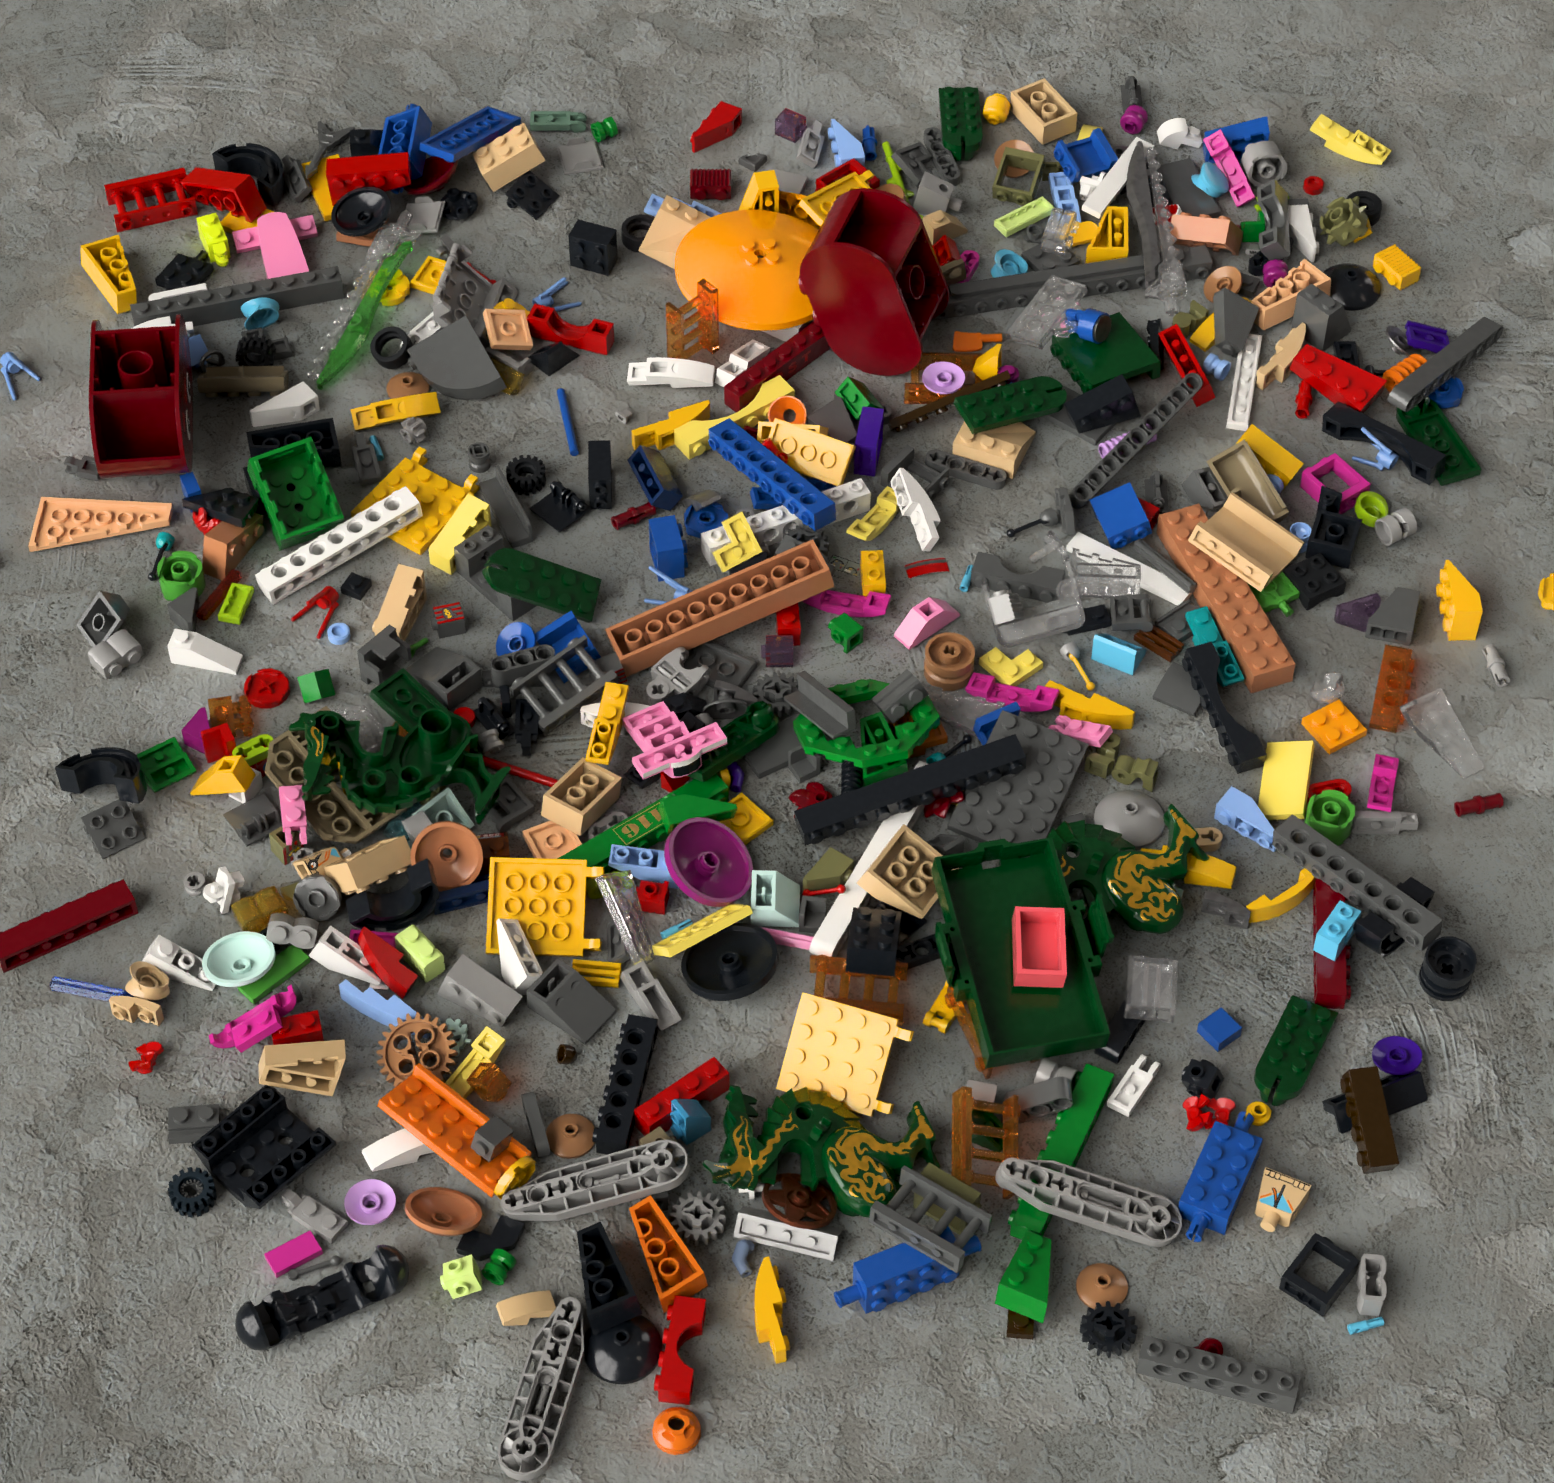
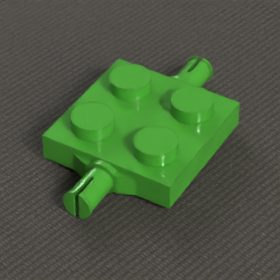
M1283 572L1262 592L1248 584L1265 613L1280 608L1286 617L1293 614L1294 610L1287 603L1298 599L1300 592Z

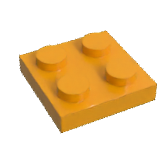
M1339 699L1303 717L1301 722L1329 755L1367 734V729Z

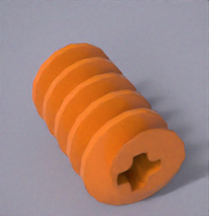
M1414 353L1383 373V379L1387 380L1385 388L1391 392L1397 384L1427 362V360L1420 354Z

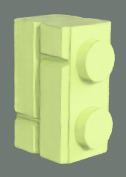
M415 925L409 926L395 936L396 949L404 954L403 959L425 982H429L443 973L445 970L444 955L435 948L433 943Z

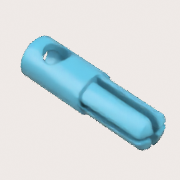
M372 435L369 438L370 443L374 445L377 461H382L384 459L382 449L377 437Z
M968 565L959 587L962 592L968 591L973 565Z
M687 919L660 932L662 939H665L693 923L690 919Z
M1377 1317L1348 1324V1332L1351 1335L1384 1326L1383 1317Z

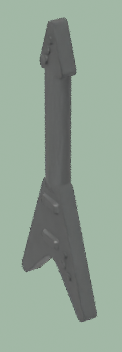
M321 121L317 122L319 149L311 163L305 165L306 179H309L318 172V165L325 153L348 138L350 130H355V127L331 132Z

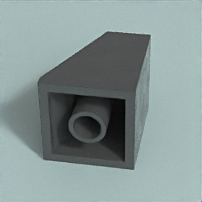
M1313 284L1297 293L1291 330L1297 328L1302 322L1305 323V340L1317 349L1324 351L1333 345L1334 341L1340 340L1351 332L1343 305Z

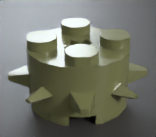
M1355 196L1353 199H1345L1344 197L1335 199L1327 206L1329 210L1325 216L1320 217L1319 224L1323 230L1320 235L1328 234V245L1336 242L1345 247L1356 238L1364 236L1367 232L1368 217L1364 211L1367 205L1358 206L1359 196Z

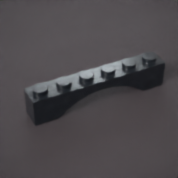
M1339 401L1323 415V432L1338 440H1356L1375 444L1361 431L1362 427L1366 428L1387 448L1399 456L1412 477L1428 485L1445 471V454Z
M1212 641L1187 648L1182 659L1183 668L1186 672H1189L1192 687L1198 691L1201 705L1209 714L1210 724L1217 730L1219 743L1222 747H1225L1228 753L1229 764L1234 766L1237 774L1263 767L1267 754L1258 736L1237 723L1221 701L1217 687V671L1221 660Z

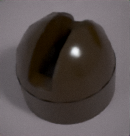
M561 1044L557 1049V1062L566 1065L572 1064L577 1059L576 1049L571 1045Z

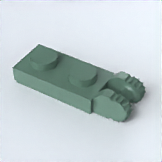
M532 111L530 114V131L572 130L574 133H581L586 130L585 121L587 116L583 112Z

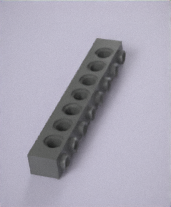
M1293 814L1273 831L1272 845L1277 851L1290 857L1298 866L1307 869L1315 878L1325 882L1333 891L1339 892L1353 905L1360 907L1367 914L1373 912L1395 927L1394 933L1405 939L1410 946H1414L1422 952L1441 935L1443 921L1441 918Z

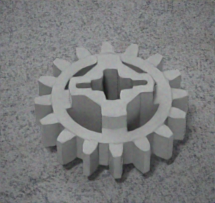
M698 1191L696 1197H693L690 1192L687 1193L688 1199L686 1200L679 1197V1205L673 1204V1213H670L671 1225L679 1237L684 1236L685 1244L693 1240L695 1246H698L699 1241L702 1240L705 1245H708V1238L710 1237L716 1241L717 1232L723 1233V1225L726 1224L725 1208L719 1205V1199L711 1201V1194L708 1193L706 1197H702L701 1191Z

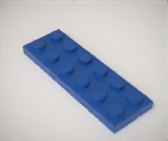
M487 106L420 142L419 150L426 152L429 156L443 158L446 162H456L458 159L467 156L469 153L509 132L511 128L513 129L515 126L521 125V117Z

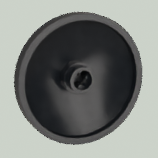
M734 923L687 948L682 957L681 969L685 983L696 995L714 1001H729L746 997L767 984L778 967L779 954L773 937L766 930L752 924Z

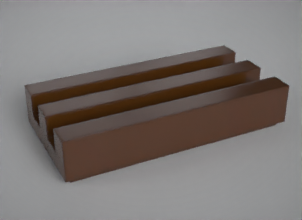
M1154 625L1151 631L1143 632L1139 630V633L1134 635V641L1169 662L1184 649L1182 642Z

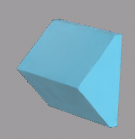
M1107 633L1095 634L1091 659L1133 676L1147 649Z

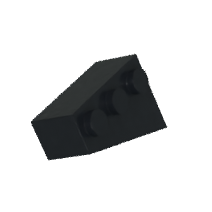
M1122 374L1064 403L1068 416L1079 434L1141 417L1133 392Z

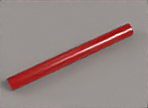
M483 756L484 765L500 770L508 766L511 767L509 774L548 787H552L558 781L557 779Z

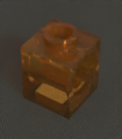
M480 1062L466 1080L483 1101L499 1102L502 1100L512 1085V1082L495 1063Z

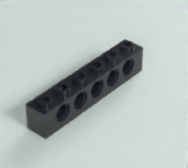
M628 1014L626 1024L622 1023L620 1038H622V1041L615 1048L614 1058L617 1059L616 1064H611L609 1079H611V1083L605 1086L603 1099L606 1100L605 1106H600L598 1121H600L599 1128L595 1127L593 1131L592 1142L596 1143L597 1153L611 1154L629 1149L635 1125L634 1109L640 1106L658 1035V1019Z

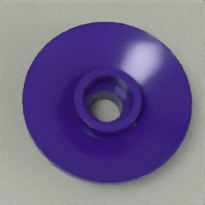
M1390 1036L1379 1040L1374 1045L1372 1059L1380 1070L1393 1075H1404L1415 1071L1420 1066L1422 1051L1414 1041L1408 1038Z

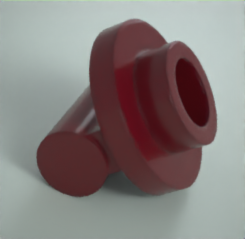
M1206 1338L1199 1346L1193 1347L1223 1355V1346L1215 1338Z

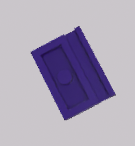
M1409 320L1405 325L1408 345L1413 348H1421L1437 354L1449 344V338L1446 335L1447 330Z

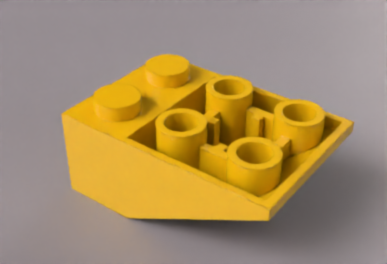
M1445 560L1444 569H1440V584L1436 585V595L1441 599L1439 611L1440 614L1444 615L1443 631L1447 632L1448 641L1476 640L1483 612L1480 595L1451 561Z

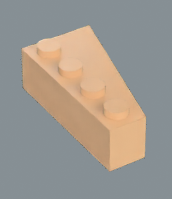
M1303 259L1300 262V266L1289 270L1285 278L1280 277L1272 288H1266L1252 299V304L1259 307L1254 323L1262 330H1266L1293 317L1297 293L1310 284L1315 285L1330 296L1331 279L1309 261Z

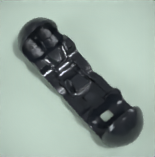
M378 1245L375 1246L376 1250L373 1255L367 1260L357 1263H346L340 1272L323 1278L314 1286H302L285 1293L280 1290L274 1291L263 1298L261 1303L256 1306L250 1300L246 1301L236 1314L235 1327L237 1335L251 1349L268 1350L286 1342V1339H293L295 1335L300 1336L400 1293L408 1282V1262L405 1256L395 1247ZM372 1281L375 1290L367 1293L363 1283Z

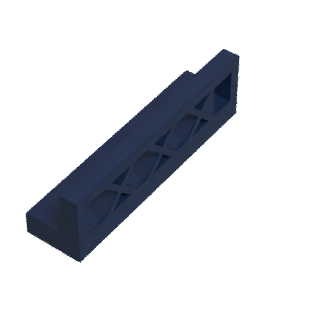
M489 874L477 876L469 885L439 891V899L435 902V915L487 903Z

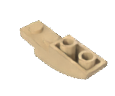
M1302 322L1297 328H1293L1284 339H1280L1275 346L1276 354L1272 356L1265 366H1261L1256 373V387L1263 390L1275 379L1283 383L1290 376L1293 358L1303 348L1306 333L1305 323Z

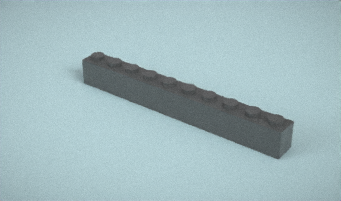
M335 266L130 304L134 327L146 321L170 316L172 324H175L177 314H182L185 322L192 321L193 326L245 317L241 311V306L245 302L259 297L274 299L279 303V310L343 299L344 293L339 268Z

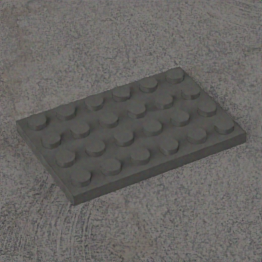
M1002 710L986 744L1016 734L1026 755V769H1023L1018 774L1003 776L995 782L980 784L972 790H964V800L957 804L947 829L980 843L1005 839L1010 843H1021L1047 838L1088 750L1089 744Z

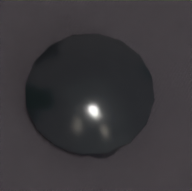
M450 188L447 194L440 200L446 202L442 216L450 220L465 219L473 215L478 208V199L475 193L460 191L457 188Z

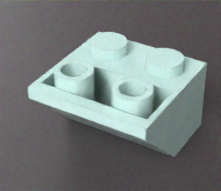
M752 870L751 910L753 914H751V924L760 927H799L800 885L778 871Z

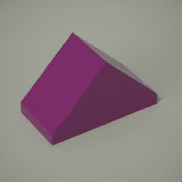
M205 707L200 708L181 730L184 745L203 754L205 752L201 731L210 728Z

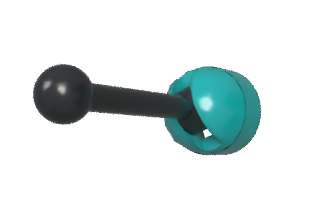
M160 532L157 535L156 546L160 550L153 570L148 574L150 581L157 579V566L163 552L169 551L175 542L174 536L167 532Z
M968 734L964 735L963 740L946 753L936 752L926 759V763L930 764L947 758L965 743H970L972 737Z

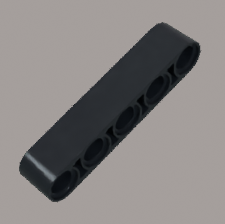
M1150 963L1146 965L1108 1025L1110 1036L1106 1047L1095 1049V1054L1115 1064L1121 1061L1167 988L1171 979V973Z

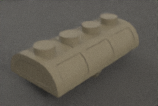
M284 365L206 367L207 372H203L197 378L199 393H205L206 397H217L218 393L226 392L228 397L240 396V392H248V396H261V392H270V396H277L288 390L289 373L284 371Z
M1245 439L1206 461L1227 497H1229L1231 492L1235 493L1276 523L1281 522L1288 516L1289 511Z

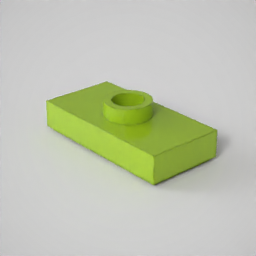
M232 583L219 611L218 621L240 625L254 594V587Z

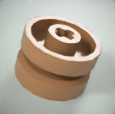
M951 632L941 633L931 638L925 646L924 676L927 682L934 688L943 691H955L964 688L974 672L975 648L972 642L963 635Z

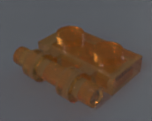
M231 696L208 699L211 728L228 723L234 737H237L236 730L238 729L243 730V735L246 737L253 734L254 722L250 717L252 707L251 703L248 702L247 696H240L239 702L232 703ZM234 714H241V718L234 719Z

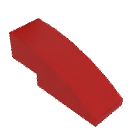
M364 926L357 940L365 958L377 976L390 990L404 999L414 986L418 975L400 963L404 956L403 953Z

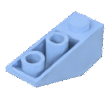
M831 119V127L828 128V138L832 140V153H836L834 155L835 166L839 167L854 158L865 167L862 143L835 119Z
M1231 786L1216 804L1214 819L1234 829L1240 835L1257 842L1261 847L1275 852L1276 849L1272 845L1274 828L1252 797Z
M611 845L608 866L644 881L657 883L669 881V888L679 889L667 869L664 851Z

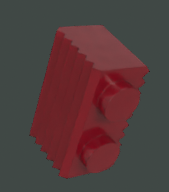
M692 168L690 170V199H731V170H702L701 168L694 170Z

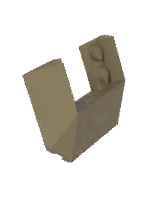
M325 706V707H323L322 709H320L319 711H331V710H330L327 706ZM288 730L269 743L265 774L278 789L280 786H304L303 765L308 756L304 730ZM334 781L326 786L331 788L330 793L315 795L312 801H305L307 823L322 840L352 844L359 843L411 808L396 810V814L377 812L374 815L364 807L360 810L352 800H348L347 796Z

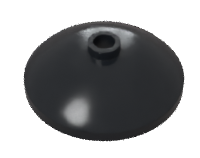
M357 188L346 193L336 202L331 213V220L336 230L341 234L364 236L376 231L386 222L391 213L392 204L387 193L379 188Z
M1343 263L1329 267L1323 272L1331 279L1330 297L1343 305L1344 310L1356 311L1366 309L1372 306L1380 296V281L1374 273L1363 266Z
M642 1315L596 1335L593 1334L590 1326L584 1337V1359L588 1368L598 1378L613 1384H630L648 1376L656 1368L660 1351H662V1341L657 1328ZM619 1337L626 1338L624 1341L618 1340Z

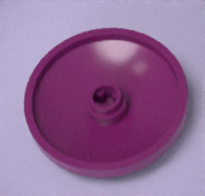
M695 817L681 822L669 834L664 849L666 866L676 885L690 898L704 905L723 907L735 903L748 891L752 883V860L743 841L730 828L713 819Z

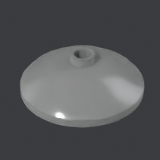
M1124 790L1107 795L1099 802L1094 813V824L1103 825L1105 829L1121 833V838L1133 844L1136 850L1148 847L1156 842L1163 833L1165 825L1164 813L1160 805L1150 796L1137 791Z

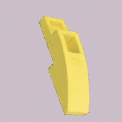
M1323 114L1316 119L1310 128V131L1326 140L1324 146L1328 149L1363 163L1382 165L1392 151L1360 130L1353 134Z

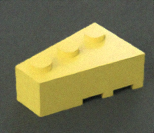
M469 493L435 541L430 545V564L450 575L456 571L454 547L488 525L491 527L489 504Z

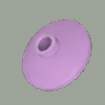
M935 362L925 368L922 374V381L924 386L934 393L951 394L963 387L965 374L954 363Z
M367 1179L356 1183L349 1189L345 1196L344 1206L347 1215L354 1222L362 1225H375L391 1216L396 1206V1197L393 1189L387 1183L381 1180ZM369 1205L375 1206L373 1208H367Z

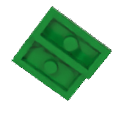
M175 737L137 754L145 781L154 793L197 773L187 753L183 752Z

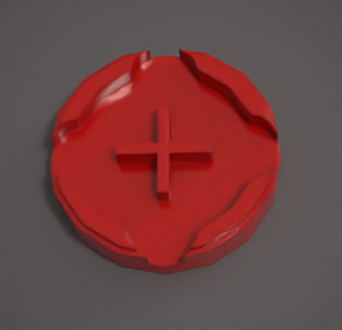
M272 668L261 669L253 676L251 674L247 677L244 683V694L247 701L254 707L262 709L274 708L287 700L290 694V683L280 670Z

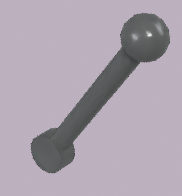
M333 1256L331 1260L298 1271L291 1269L288 1271V1278L294 1281L298 1279L299 1275L329 1265L337 1266L340 1264L341 1259L339 1256Z

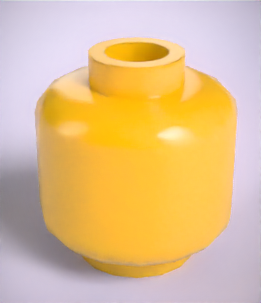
M998 93L987 97L982 112L983 117L993 125L1005 122L1011 107L1010 102L1006 96Z

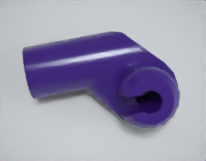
M735 761L727 769L732 776L730 790L738 793L742 790L745 774Z

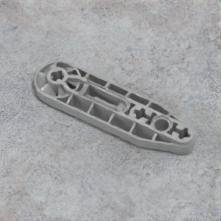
M671 1140L654 1141L546 1171L523 1186L506 1192L501 1199L502 1209L506 1217L520 1222L560 1221L678 1187L688 1176L690 1160L684 1147L679 1143ZM667 1148H672V1149H673L672 1154H671L670 1151H668V1150H666V1149H667ZM685 1156V1163L676 1166L674 1158Z
M1011 1157L1004 1160L996 1171L995 1180L1001 1188L1011 1191L1038 1210L1153 1247L1166 1246L1178 1236L1182 1227V1216L1171 1200L1053 1160H1026ZM1031 1179H1034L1038 1184L1033 1183ZM1170 1221L1175 1223V1231L1165 1229ZM1162 1231H1164L1165 1235L1164 1240H1160L1157 1237Z
M566 1297L562 1299L532 1341L498 1444L497 1455L500 1467L507 1476L515 1480L529 1481L538 1478L546 1472L552 1461L585 1357L583 1308L576 1298ZM559 1335H567L566 1338H558ZM543 1337L547 1338L543 1351L535 1350ZM574 1345H581V1353L578 1360L571 1358ZM532 1359L539 1361L536 1374L528 1373ZM567 1368L575 1369L571 1384L563 1381ZM524 1382L532 1384L528 1397H520ZM540 1386H542L541 1394L535 1407L536 1414L531 1415ZM550 1388H552L543 1417H539V1414L543 1411L547 1394ZM560 1391L568 1392L563 1407L556 1404ZM517 1405L524 1407L520 1421L512 1420ZM552 1415H561L556 1431L548 1428ZM546 1444L548 1451L537 1455V1449L541 1445ZM537 1461H538V1462L541 1464V1466L538 1467V1468H535L534 1466L536 1465V1463H537Z

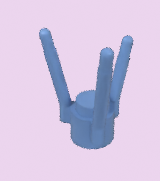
M563 277L545 292L533 298V305L539 304L552 308L554 301L551 296L568 284L566 277ZM575 302L553 308L555 311L580 306L582 303Z
M7 352L2 355L0 363L3 367L0 371L5 377L12 399L16 400L17 397L9 373L15 374L22 369L37 381H40L41 378L19 360L14 353Z
M1362 427L1361 431L1375 443L1370 444L1379 450L1376 456L1378 463L1352 456V460L1376 467L1380 471H1383L1384 468L1391 470L1397 463L1399 456L1387 448L1366 428Z
M653 566L648 567L649 570L663 578L665 583L676 589L673 599L693 591ZM644 599L645 603H651L655 605H662L668 602L655 599Z

